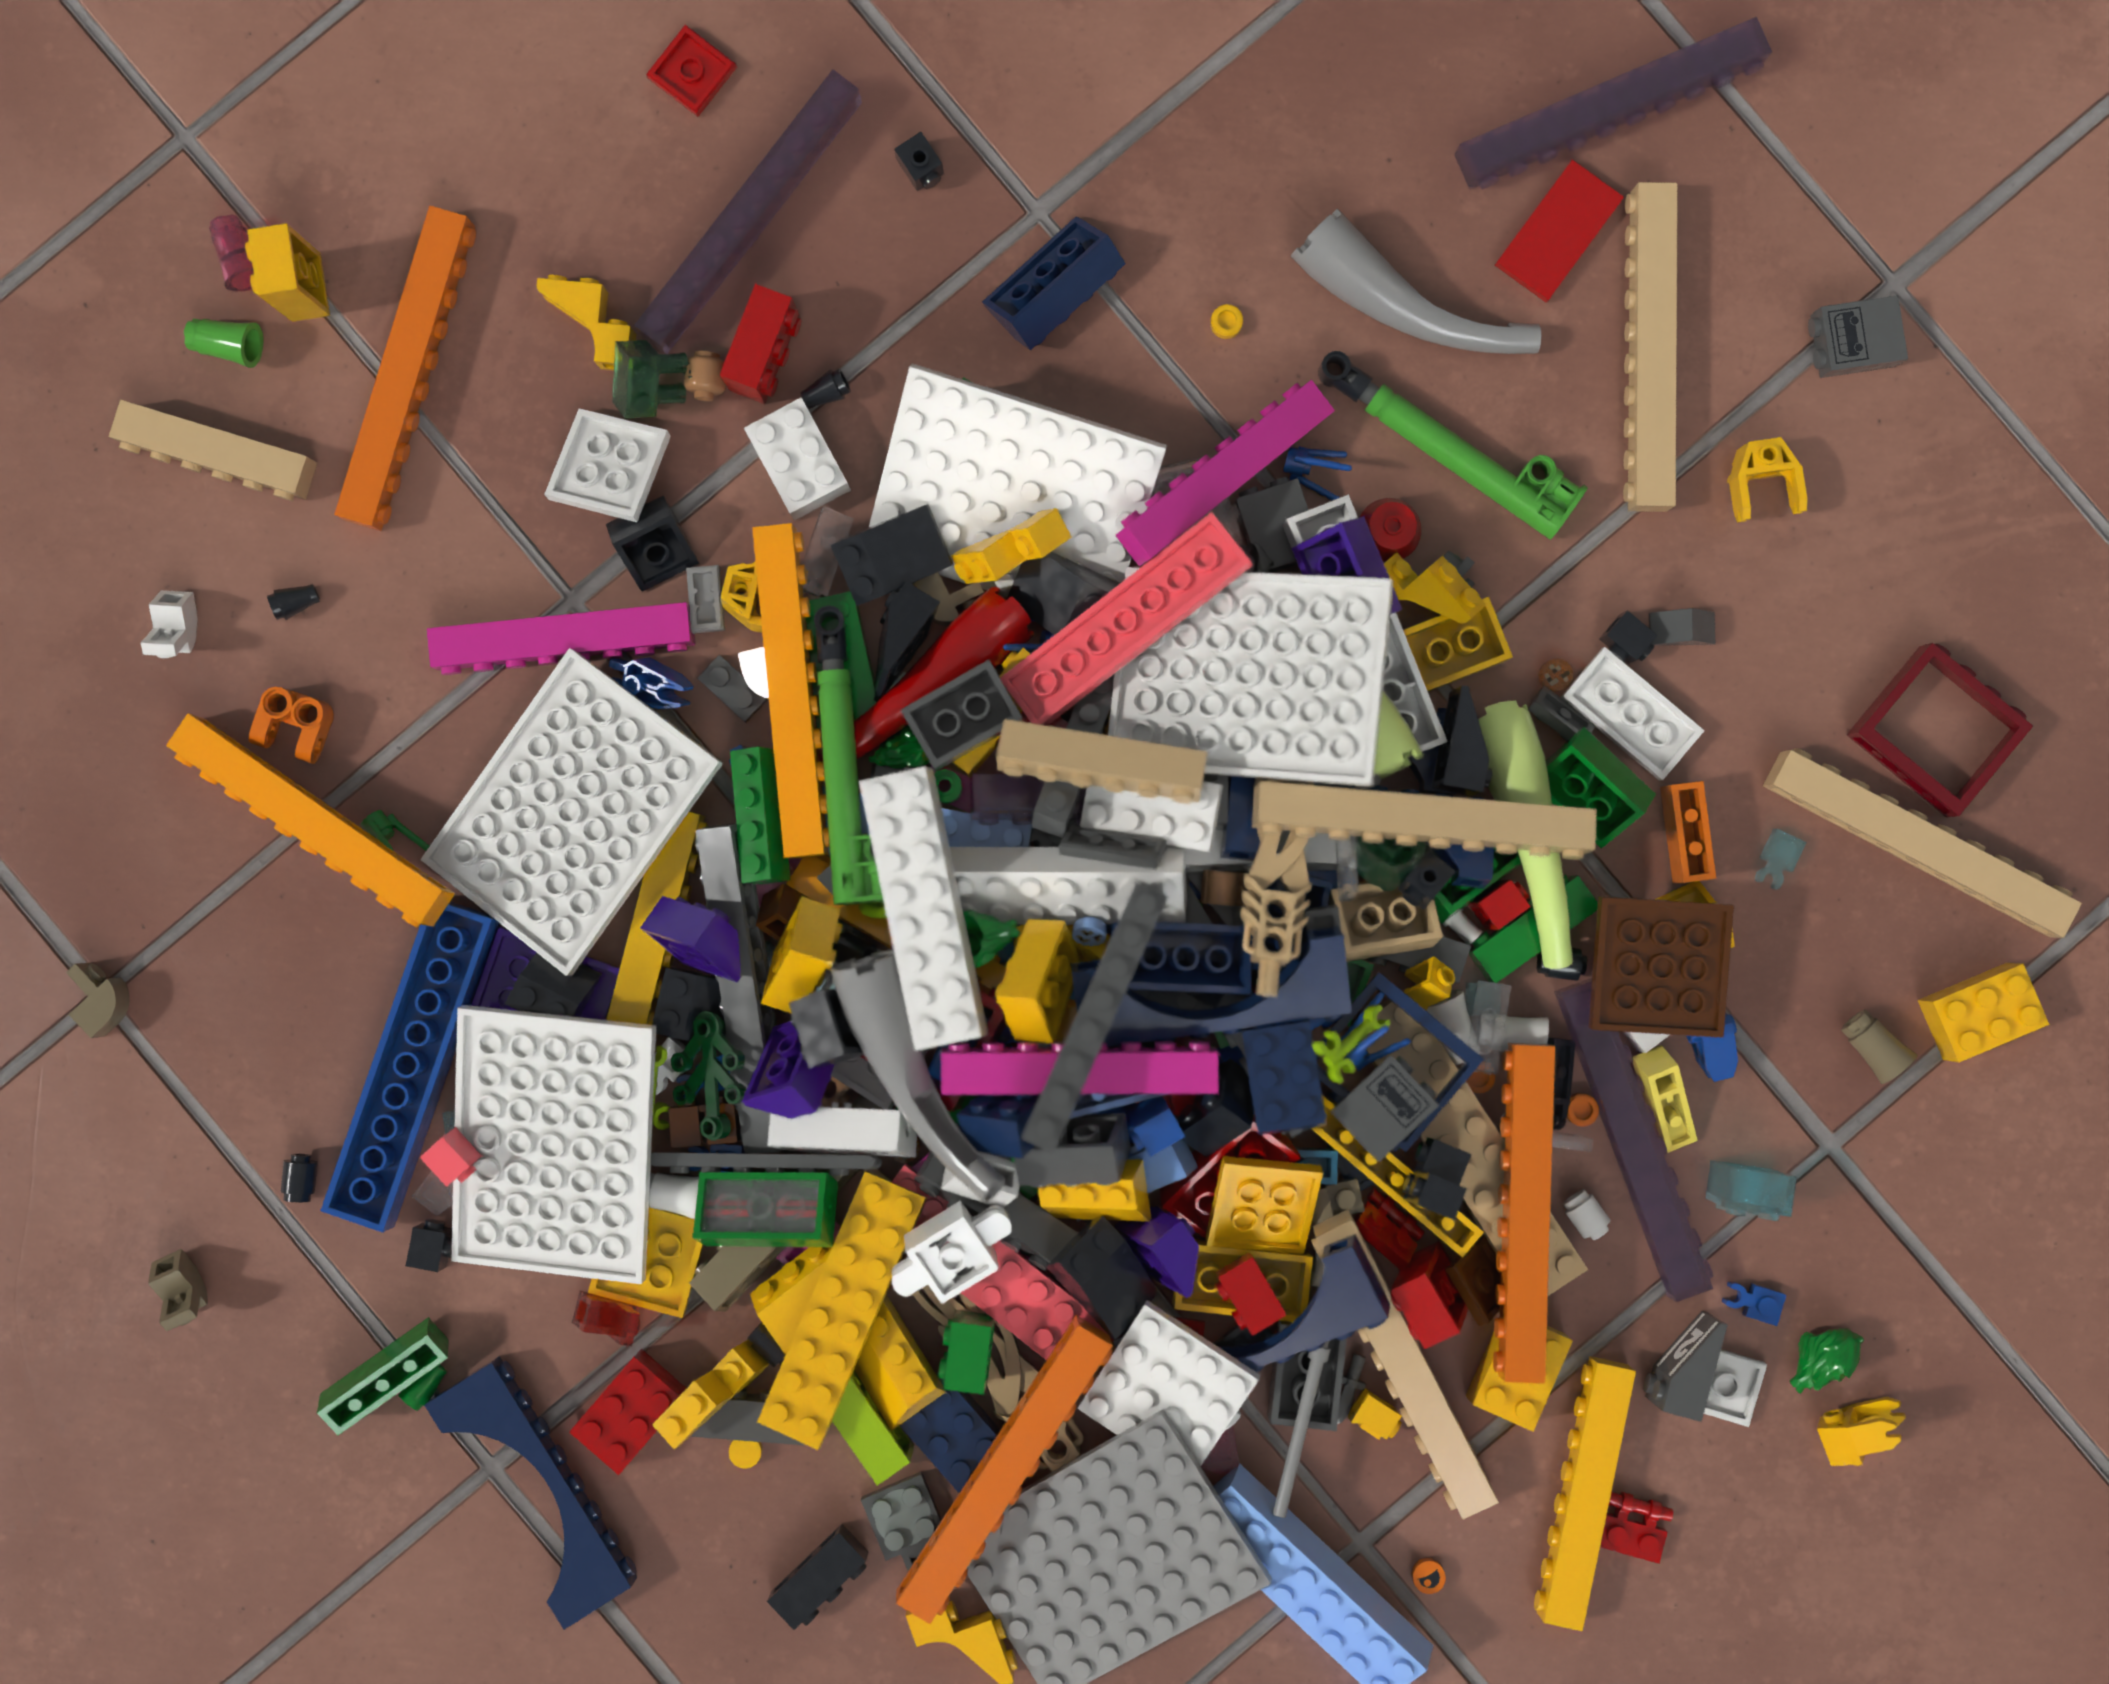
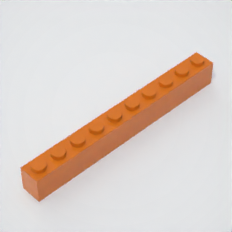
M429 205L334 513L335 516L345 521L382 531L383 525L387 524L390 519L391 506L389 505L392 495L397 493L400 487V469L402 463L408 460L410 454V444L408 443L412 432H415L419 425L420 415L418 411L421 401H425L428 396V378L431 370L433 371L438 363L439 354L437 349L439 342L447 334V316L449 310L454 308L457 301L456 287L459 278H463L466 272L467 261L465 258L468 248L473 247L476 239L475 225L465 215Z
M1508 1043V1050H1504L1502 1056L1503 1070H1507V1084H1502L1501 1089L1502 1103L1506 1104V1117H1502L1500 1122V1133L1502 1137H1505V1150H1501L1499 1155L1500 1170L1504 1171V1184H1499L1498 1200L1500 1204H1503V1217H1499L1497 1221L1498 1237L1502 1238V1251H1497L1496 1267L1498 1271H1501V1284H1497L1495 1288L1496 1304L1500 1305V1318H1495L1494 1334L1495 1338H1499V1351L1494 1352L1493 1368L1504 1382L1545 1384L1555 1046L1549 1044Z
M1078 1315L1074 1317L896 1589L897 1605L929 1624L936 1614L939 1616L943 1614L950 1601L949 1594L954 1587L959 1588L964 1582L968 1573L966 1568L972 1559L978 1560L986 1546L985 1539L990 1532L995 1533L999 1529L1004 1519L1002 1513L1008 1504L1014 1505L1022 1492L1021 1484L1027 1476L1031 1478L1037 1471L1040 1464L1039 1457L1044 1449H1051L1058 1437L1057 1430L1063 1421L1068 1422L1073 1416L1077 1407L1075 1402L1080 1394L1083 1393L1085 1395L1090 1390L1095 1380L1094 1373L1099 1366L1104 1367L1109 1361L1113 1349L1111 1348V1338L1107 1333Z

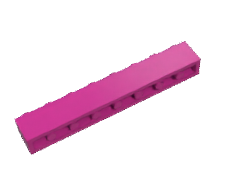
M1312 379L1303 387L1297 382L1283 393L1282 396L1286 400L1280 405L1275 400L1260 411L1263 418L1257 423L1251 418L1237 430L1241 436L1233 441L1230 436L1214 448L1218 454L1212 459L1207 454L1191 466L1195 472L1189 477L1183 472L1168 484L1171 491L1165 496L1160 491L1144 503L1148 509L1141 515L1135 510L1121 521L1124 528L1115 536L1139 567L1335 411Z
M687 602L427 628L430 667L441 671V675L461 674V668L471 667L474 668V672L493 671V665L506 664L507 669L526 667V662L538 661V665L558 664V659L563 658L569 648L590 661V655L603 654V659L622 658V652L635 651L636 656L655 654V649L667 648L668 652L675 653L687 651V646L696 645L695 634L691 632L690 610Z
M1203 1041L1189 1042V1047H1175V1042H1155V1047H1141L1140 1042H1121V1047H1107V1043L1103 1042L1080 1094L1218 1093V1051L1215 1047H1210L1209 1042ZM965 1042L950 1043L949 1048H943L941 1053L942 1094H1041L1064 1042L1052 1043V1048H1038V1043L1020 1042L1018 1043V1048H1004V1043L1001 1042L983 1043V1048H970V1044Z

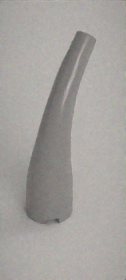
M1338 208L1313 230L1300 248L1298 247L1291 254L1292 259L1330 293L1358 311L1405 334L1431 343L1475 352L1500 354H1537L1541 345V327L1539 324L1509 323L1507 327L1481 324L1449 313L1426 300L1393 268Z
M894 950L871 953V957L859 960L852 958L833 966L831 970L832 978L848 1025L895 1105L921 1140L954 1176L983 1202L991 1200L1001 1190L1005 1179L975 1150L951 1119L934 1087L922 1049L917 1051L914 1049Z

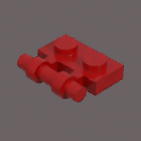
M1373 1189L1367 1196L1369 1201L1364 1204L1365 1211L1357 1213L1354 1221L1363 1238L1397 1268L1402 1270L1410 1263L1418 1245L1415 1241H1418L1425 1231L1416 1224L1417 1220L1410 1214L1405 1215L1394 1205L1395 1201L1388 1195L1383 1196L1379 1191Z
M1611 1492L1609 1505L1615 1506L1616 1509L1614 1514L1607 1513L1600 1548L1660 1564L1668 1532L1664 1528L1656 1526L1659 1519L1671 1522L1674 1510L1662 1506L1661 1502L1650 1499L1646 1502L1635 1499L1633 1494L1621 1492L1617 1494ZM1631 1511L1644 1514L1643 1521L1629 1519L1628 1514Z

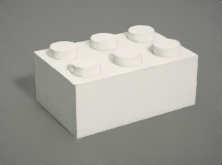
M802 398L789 403L744 428L794 521L851 491Z

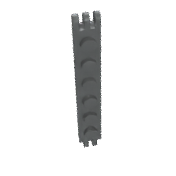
M651 1153L650 1166H670V1173H690V1167H701V1172H721V1167H733V1172H753V1168H765V1172H785V1168H797V1173H817V1168L829 1169V1175L849 1176V1169H879L882 1166V1159L879 1156Z

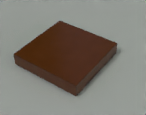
M1483 1235L1480 1236L1463 1258L1458 1255L1445 1268L1478 1326L1488 1324L1500 1311V1305H1497L1495 1300V1288L1497 1284H1501V1271L1497 1270L1496 1254Z

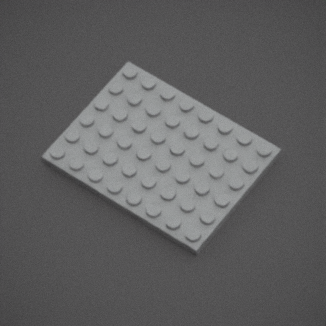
M1164 1409L1023 1488L1015 1504H1008L1002 1513L1004 1519L999 1529L995 1533L990 1532L985 1539L986 1546L979 1559H972L966 1568L968 1570L967 1575L994 1617L1001 1619L1008 1639L1037 1684H1087L1265 1588L1272 1581L1269 1572Z

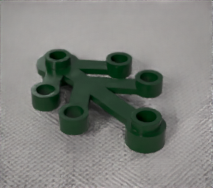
M704 1011L696 1016L693 1024L694 1036L683 1052L674 1053L671 1057V1067L674 1071H689L693 1066L694 1057L702 1048L703 1059L685 1085H679L674 1088L673 1100L678 1105L692 1103L695 1099V1093L704 1082L706 1117L701 1122L700 1130L704 1137L714 1141L726 1138L731 1131V1122L728 1116L720 1113L718 1082L725 1088L724 1096L728 1103H742L741 1101L747 1089L743 1084L738 1083L727 1070L742 1069L745 1065V1056L742 1051L736 1050L723 1035L725 1024L722 1017L712 1011ZM716 1048L723 1054V1065L716 1058ZM733 1056L735 1057V1065L732 1061ZM735 1089H736V1091H737V1098L735 1097V1094H734Z

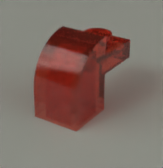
M580 1291L572 1323L582 1332L608 1335L619 1345L632 1346L634 1336L638 1334L640 1329L639 1307L593 1295L587 1291Z

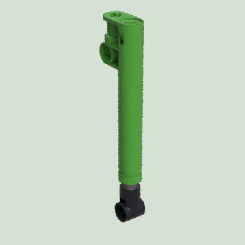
M1341 351L1328 353L1318 369V377L1324 385L1335 387L1353 401L1357 402L1360 400L1368 405L1365 409L1367 413L1373 417H1378L1380 422L1549 540L1559 531L1588 489L1586 485L1583 484L1579 487L1564 477V472L1557 468L1555 462L1546 455H1538L1532 458L1521 469L1519 474L1515 476L1398 393L1395 394L1384 383L1380 388L1371 382L1373 378L1352 364L1349 357ZM1329 363L1338 364L1342 369V374L1338 376L1330 374L1327 371L1326 365ZM1532 466H1539L1544 470L1545 478L1543 480L1533 476Z
M824 606L816 612L814 624L818 663H821L823 671L817 673V680L820 687L818 694L834 905L884 902L876 861L871 855L873 847L870 835H862L852 688H850L851 675L849 670L844 669V662L848 660L846 624L843 614L838 608ZM828 617H835L839 620V624L834 630L828 631L821 627L823 620Z

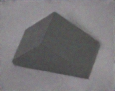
M1688 608L1649 613V629L1658 635L1651 643L1653 646L1716 644L1715 612Z

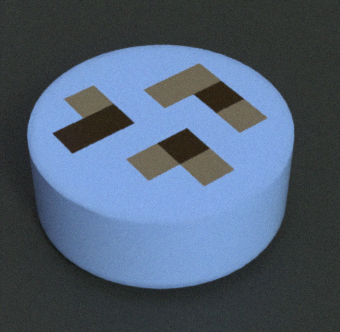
M1083 917L1074 922L1072 937L1081 945L1097 946L1106 940L1107 926L1098 918Z

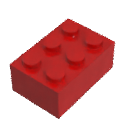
M758 284L754 285L719 375L729 391L763 404L766 403L768 396L773 397L778 386V379L775 377L779 367H784L789 358L790 349L787 347L791 336H797L802 323L792 297Z
M1439 1241L1415 1252L1410 1263L1402 1270H1399L1390 1290V1297L1394 1307L1399 1312L1402 1311L1408 1320L1407 1325L1410 1334L1416 1341L1420 1340L1424 1349L1459 1334L1468 1312L1466 1304L1445 1271L1451 1260Z
M640 1349L569 1433L619 1476L657 1432L653 1426L654 1422L687 1388L643 1349Z

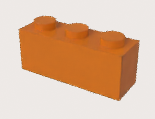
M1704 781L1660 787L1672 882L1687 883L1716 879Z

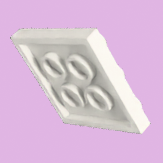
M579 408L544 495L551 501L638 522L671 435L665 429Z

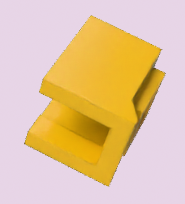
M1433 956L1405 971V976L1417 985L1407 988L1403 992L1427 1011L1429 1006L1450 997L1452 984L1455 982L1454 970Z
M1365 1388L1355 1400L1347 1417L1351 1423H1357L1361 1429L1380 1440L1381 1436L1387 1440L1388 1437L1393 1438L1397 1434L1401 1426L1400 1418L1402 1416L1397 1408Z

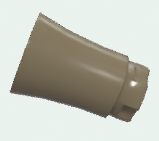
M1866 1009L1858 1012L1842 1026L1841 1031L1849 1038L1850 1044L1870 1066L1880 1084H1885L1896 1078L1917 1058L1915 1052L1899 1041L1877 1018H1873Z

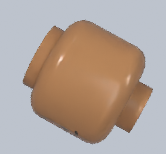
M696 351L694 356L686 360L684 387L687 391L694 393V399L713 401L714 396L725 392L726 385L719 376L725 361L720 359V354L709 351Z

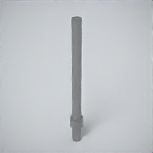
M1329 1341L1325 1342L1321 1348L1308 1354L1311 1360L1273 1509V1515L1277 1517H1286L1323 1364L1328 1362L1331 1350L1328 1347Z

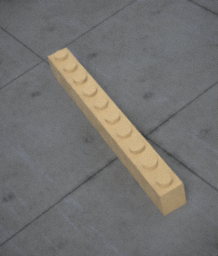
M1638 182L1633 190L1627 194L1625 201L1626 214H1630V225L1627 226L1625 232V244L1630 246V258L1628 257L1625 263V276L1629 278V290L1625 294V309H1629V322H1626L1624 330L1625 341L1629 342V354H1626L1624 361V371L1626 374H1629V386H1626L1624 391V404L1629 406V418H1626L1624 422V436L1628 438V450L1624 454V469L1628 470V482L1624 485L1623 498L1625 502H1628V511L1667 512L1676 506L1677 183Z
M1794 748L1793 750L1780 752L1763 787L2048 937H2065L2082 904L2071 897L2073 894L2071 891L2057 885L2051 887L2043 883L2044 878L2029 870L2022 872L2013 867L2015 863L2012 860L2001 855H1995L1994 857L1984 852L1986 847L1973 840L1967 839L1966 842L1956 837L1957 832L1945 825L1938 824L1935 826L1927 822L1928 817L1913 809L1906 811L1897 806L1899 801L1885 794L1878 796L1868 791L1870 789L1868 784L1857 779L1849 781L1840 776L1841 771L1829 764L1823 763L1821 766L1811 761L1812 755L1801 749Z
M1260 781L1254 787L1252 828H1262L1261 833L1269 835L1282 834V830L1295 831V836L1306 838L1315 837L1316 833L1329 834V839L1349 840L1350 836L1363 837L1362 841L1367 843H1381L1384 838L1396 839V844L1403 846L1417 845V841L1430 842L1429 847L1441 849L1450 848V844L1463 845V850L1483 851L1484 847L1496 848L1497 853L1515 854L1518 849L1529 850V855L1537 857L1550 856V852L1563 853L1562 857L1565 859H1583V855L1595 850L1596 809Z
M1349 1209L1313 1226L1316 1238L1311 1241L1320 1258L1326 1245L1356 1234L1391 1304L1388 1319L1382 1325L1372 1329L1364 1327L1359 1329L1358 1332L1364 1343L1371 1342L1375 1351L1370 1354L1378 1371L1385 1369L1389 1377L1385 1383L1392 1398H1400L1404 1407L1399 1410L1408 1428L1414 1425L1419 1435L1414 1436L1420 1452L1422 1455L1427 1453L1430 1455L1433 1462L1428 1464L1436 1482H1444L1447 1490L1443 1492V1495L1451 1511L1457 1508L1464 1520L1498 1504L1495 1492L1419 1344L1409 1332L1405 1317L1402 1312H1399L1394 1307L1390 1297V1288Z

